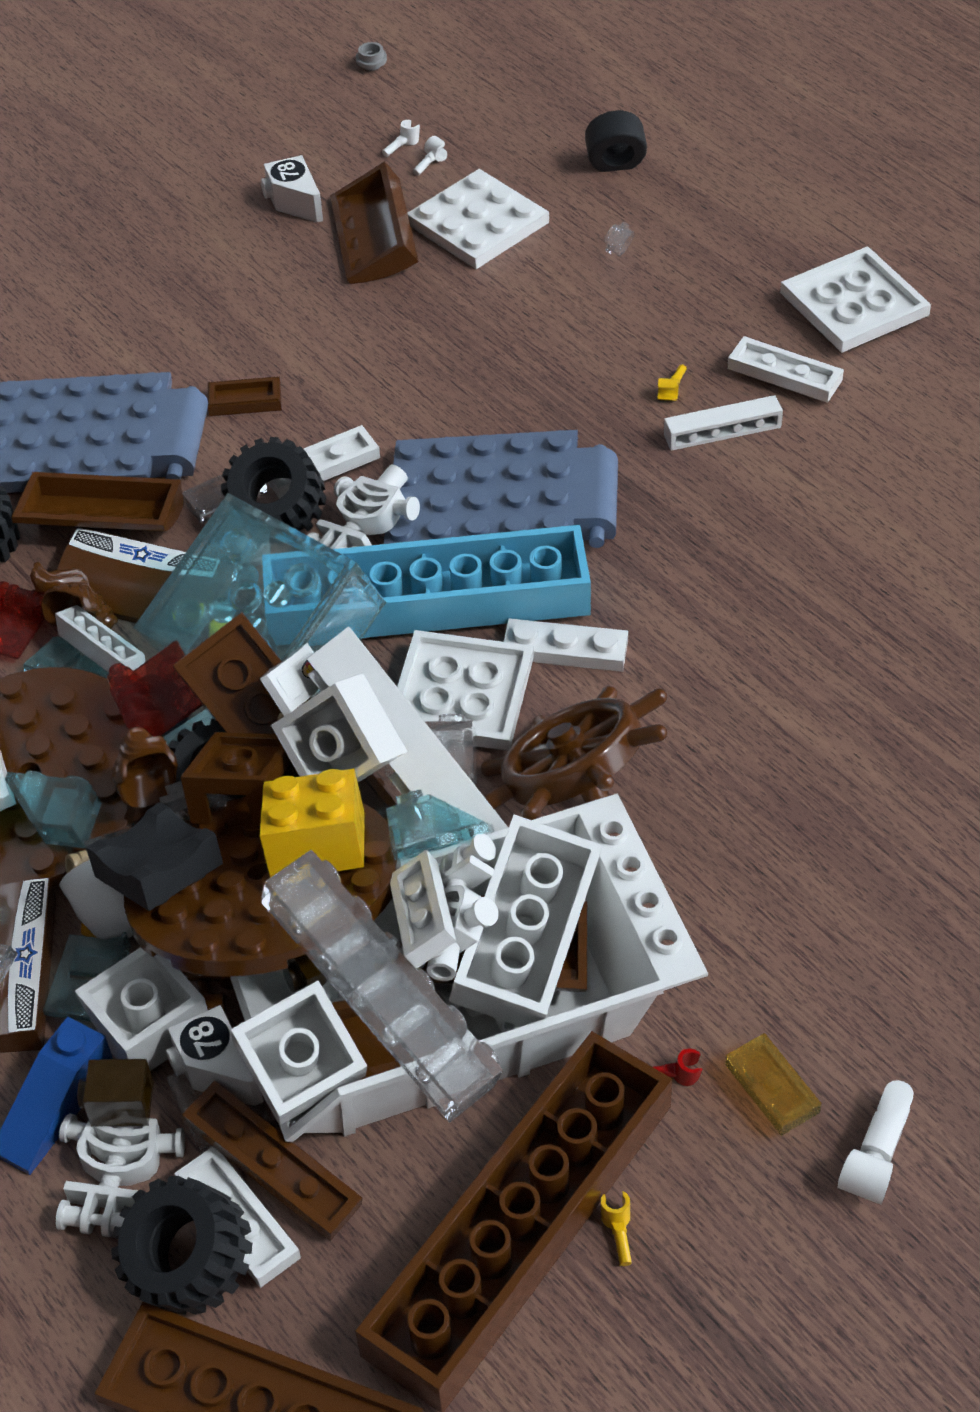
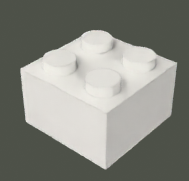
M363 673L334 683L271 725L299 776L320 774L329 769L347 770L355 768L357 781L360 782L407 752Z
M319 981L312 983L231 1029L232 1041L279 1125L315 1106L336 1088L356 1082L366 1076L368 1066Z

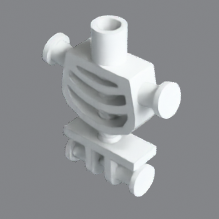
M391 464L378 480L360 476L356 481L347 476L338 479L334 486V494L338 497L336 506L345 519L346 525L341 526L320 519L316 525L323 538L318 533H309L303 542L304 552L370 546L372 544L366 535L383 534L391 530L401 515H404L407 520H415L420 510L418 499L416 497H408L405 500L400 491V488L408 480L406 473L400 467Z
M478 834L473 837L471 844L464 843L458 846L454 852L443 856L441 863H438L457 942L452 944L440 957L428 961L427 974L433 979L439 981L452 980L456 976L459 953L479 941L482 927H489L495 924L498 919V909L491 899L481 897L471 891L493 876L494 869L483 862H488L495 857L496 847L493 841L485 834ZM403 947L400 949L401 961L408 969L419 971L424 967L425 963L416 969L405 957Z
M69 1113L61 1124L59 1139L65 1143L71 1139L78 1141L76 1149L84 1171L100 1183L99 1185L72 1181L65 1182L63 1189L68 1200H61L56 1213V1228L58 1230H65L67 1226L80 1227L81 1233L91 1234L94 1226L99 1225L101 1226L102 1236L112 1237L114 1227H121L124 1218L119 1216L124 1206L131 1208L134 1205L135 1201L132 1196L138 1191L118 1187L131 1186L149 1180L158 1170L160 1153H176V1157H183L185 1151L184 1129L177 1128L176 1133L161 1134L157 1119L150 1118L149 1126L91 1127L90 1121L87 1123L80 1122L75 1114ZM91 1154L105 1162V1164L95 1161L91 1158ZM70 1203L80 1204V1205H84V1206H83V1207L71 1206ZM100 1207L105 1208L103 1214H98Z

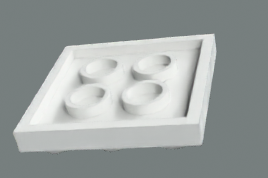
M478 169L408 212V218L413 229L468 265L478 269L548 224L549 211L481 169Z
M868 246L781 282L780 293L841 353L927 317L930 314L931 304Z
M414 630L397 687L440 741L508 751L511 748L534 658V646Z

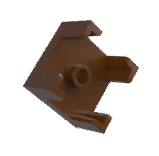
M215 732L181 776L191 823L209 824L212 821L207 794H229L247 796L252 824L260 827L264 782L273 781L281 776L300 777L276 734Z

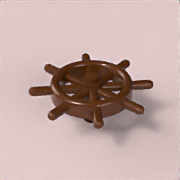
M606 686L596 699L571 705L548 717L543 715L536 716L532 722L533 727L512 745L505 757L487 760L482 763L480 770L484 776L493 777L501 775L504 782L485 794V799L493 809H496L513 798L517 803L524 805L521 813L522 817L534 820L539 817L546 805L566 801L578 795L582 796L585 803L611 796L608 790L614 784L612 775L618 772L635 755L640 746L661 742L667 737L668 732L663 725L655 724L642 727L639 722L640 718L666 702L667 693L663 689L657 688L629 705L625 701L617 699L618 693L613 686Z

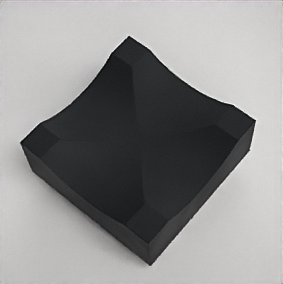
M161 802L148 809L142 819L127 832L111 839H99L86 847L94 876L148 911L162 905L170 897L193 882L201 880L206 874L223 864L216 834L207 828L197 829L188 825L170 807Z

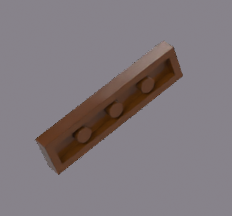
M215 1080L182 1114V1122L329 1241L335 1237L361 1207L363 1197L295 1143L286 1142L281 1132Z

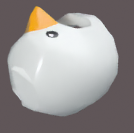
M90 860L75 867L63 877L59 886L69 900L76 916L81 921L82 935L88 938H99L104 941L121 937L130 938L133 935L125 914L124 895L94 876Z

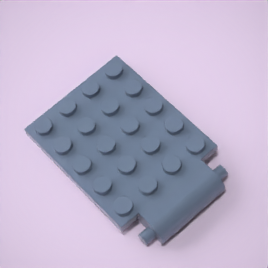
M171 372L0 382V486H3L7 493L23 492L32 472L143 478L166 477V479L180 480L181 476H193L208 409V400L202 392L193 386L171 389Z
M578 430L396 440L393 465L400 467L408 477L400 491L405 500L408 497H416L420 504V510L415 520H407L404 515H401L396 525L391 530L385 532L384 544L580 525L583 540H589V545L593 548H600L604 545V539H614L616 536L618 457L615 452L604 445L577 448Z

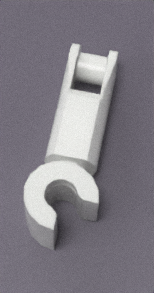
M899 1080L887 1084L862 1143L861 1150L853 1149L847 1157L840 1173L837 1188L877 1204H882L893 1169V1163L890 1162L902 1134L914 1093L909 1084Z

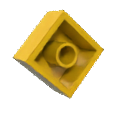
M355 768L347 770L329 769L320 774L300 777L282 776L273 781L264 782L260 839L271 881L364 867V809Z

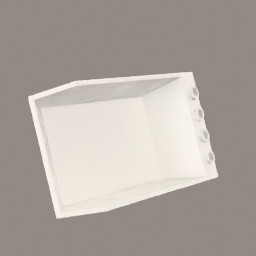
M618 793L532 820L603 845L585 901L588 902L587 991H554L545 1019L506 1032L500 1031L495 1018L492 1016L481 1014L471 1017L463 1006L453 1009V1015L450 1017L444 1016L454 1049L336 1088L315 1106L280 1125L286 1142H294L303 1133H343L345 1137L356 1133L355 1128L424 1105L427 1108L437 1106L441 1099L516 1074L518 1078L529 1075L530 1069L572 1056L591 1031L610 1042L628 1037L632 1034L657 995L663 994L664 990L708 976V972ZM509 827L486 834L496 847V855L492 860L483 863L493 869L497 863ZM615 832L618 833V834H620V835H618V836H610V835H608V834H612V833H615ZM472 839L429 853L440 864L443 856L454 852L458 846L464 843L471 844ZM413 858L401 861V867ZM629 867H633V868H636L637 870H636V871H633V872H629V871H626L625 869H627V868H629ZM491 878L471 891L476 894L485 895ZM392 897L387 907L375 921L371 923L365 920L350 931L351 940L348 942L358 958V986L341 992L337 999L343 995H350L354 998L418 983L398 981V973L375 977L373 966L398 961L399 925ZM646 903H652L655 905V907L646 908L642 905ZM664 940H671L674 942V944L663 945L660 942ZM283 970L230 977L245 1021L298 992V990L295 992L290 990L284 978ZM434 983L436 991L440 989L445 992L452 990L451 984Z

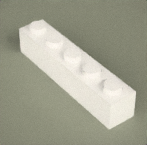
M774 395L668 417L664 419V437L672 451L777 429L782 426L783 410Z
M75 605L55 613L59 636L124 685L135 683L137 680L147 676L144 653L84 609Z

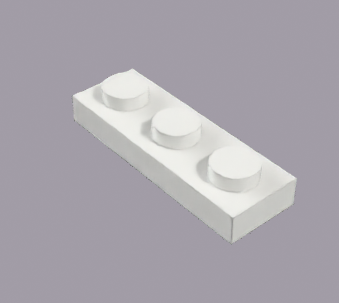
M743 336L728 357L727 368L827 403L841 384L844 369Z
M363 425L304 448L323 481L380 458L379 446ZM278 478L268 482V484L280 499L288 491L291 479Z
M509 618L504 642L534 646L533 662L623 672L628 645V631Z
M425 850L394 871L390 881L404 955L416 969L430 959L440 957L452 944L457 942L438 862Z
M213 1146L174 1173L175 1176H180L186 1180L190 1177L231 1197V1201L239 1204L244 1214L240 1218L249 1222L252 1231L245 1235V1239L253 1243L252 1254H245L243 1262L249 1264L247 1272L260 1288L301 1259L298 1247L226 1158Z

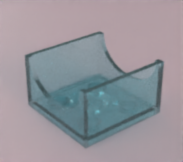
M227 493L133 628L164 658L174 665L242 612L280 660L284 661L294 650L306 643L309 644L315 653L348 626L361 641L386 604V601L355 561ZM318 690L314 695L311 696V698L319 694L321 691Z

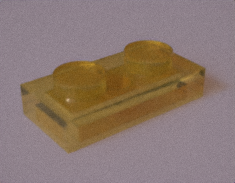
M765 1033L726 1055L725 1065L781 1136L820 1113L822 1103Z

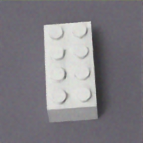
M513 815L493 871V876L490 879L484 896L495 903L498 909V919L495 924L489 927H482L479 941L465 950L453 983L449 1002L520 1027L545 1019L603 845L518 815Z

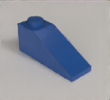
M67 1016L38 1053L0 1129L1 1160L28 1175L32 1174L58 1140L64 1118L69 1113L77 1115L81 1110L77 1099L78 1083L80 1079H86L89 1060L113 1059L105 1035Z

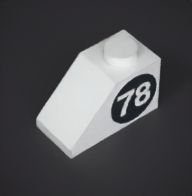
M302 155L264 164L265 178L261 179L262 191L265 199L271 198L276 211L314 222L323 221L320 192Z
M221 1005L168 1028L173 1047L166 1049L168 1059L176 1076L185 1073L192 1089L204 1092L215 1080L245 1104L256 1106L263 1102L260 1089L232 1041V1027Z

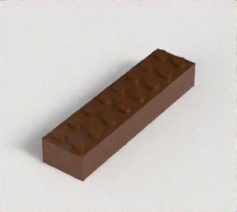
M591 1031L355 1330L360 1357L438 1412H445L599 1205L602 1195L608 1193L671 1108L672 1078Z

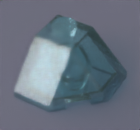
M421 789L396 797L398 805L386 808L392 852L395 860L399 861L416 857L425 850L432 852L470 840L478 834L486 835L495 832L492 824L431 794L423 796Z

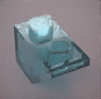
M28 771L25 774L7 772L5 781L45 844L86 849L102 804L89 781L73 775L59 778L45 776L35 771Z

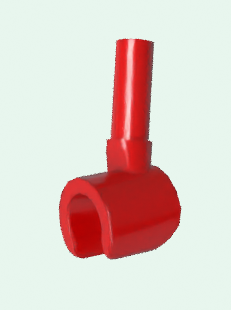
M691 1048L682 1050L675 1063L653 1066V1068L668 1077H674L683 1086L694 1085L699 1080L703 1070L702 1068L690 1069L686 1067L697 1064L701 1056L699 1051Z

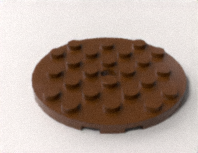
M65 667L31 669L0 678V750L16 801L15 805L0 811V885L50 877L53 887L58 886L67 874L65 867L66 855L84 851L87 846L99 839L106 840L120 836L132 825L128 819H124L128 806L124 804L116 791L115 783L112 780V768L119 755L120 742L129 729L138 727L147 730L151 736H153V733L144 714L132 697L107 678L92 672ZM28 769L32 772H40V776L36 781L30 784H22L24 777L28 774Z
M247 796L231 800L210 808L212 821L209 824H194L190 822V818L184 821L194 828H207L216 834L223 864L206 874L201 880L193 882L170 897L165 903L156 906L150 911L124 896V909L127 921L136 942L151 957L158 954L169 959L172 968L177 970L222 977L248 976L288 968L287 960L312 951L318 958L335 950L351 940L350 931L365 920L372 923L383 912L393 897L390 886L392 873L401 867L395 834L388 822L377 811L362 803L364 809L363 868L271 881L260 839V827L252 824Z

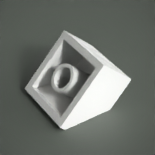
M141 947L75 990L77 998L98 1032L106 1036L110 1051L116 1059H147L150 1071L168 1059L166 1049L173 1047L168 1028L208 1011L205 998L180 970L172 968L169 959L158 954L151 957Z

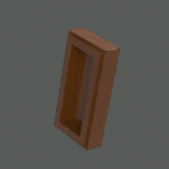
M280 376L208 382L209 416L282 410Z

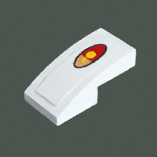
M308 643L294 650L284 661L269 669L260 678L284 716L295 710L319 690L308 676L314 670L307 660L308 657L314 654Z

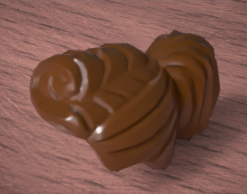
M39 562L34 563V568H32L30 574L31 581L37 593L43 595L41 602L42 614L51 625L57 627L55 613L75 605L84 609L110 629L118 623L112 608L107 605L102 594H98L89 586L88 577L80 569L71 568L48 572Z
M134 727L129 729L120 742L119 755L112 768V780L115 783L114 786L119 797L128 806L124 819L135 823L142 819L148 809L160 802L159 797L167 795L165 786L176 782L178 763L174 752L170 750L162 736L153 737L143 728Z

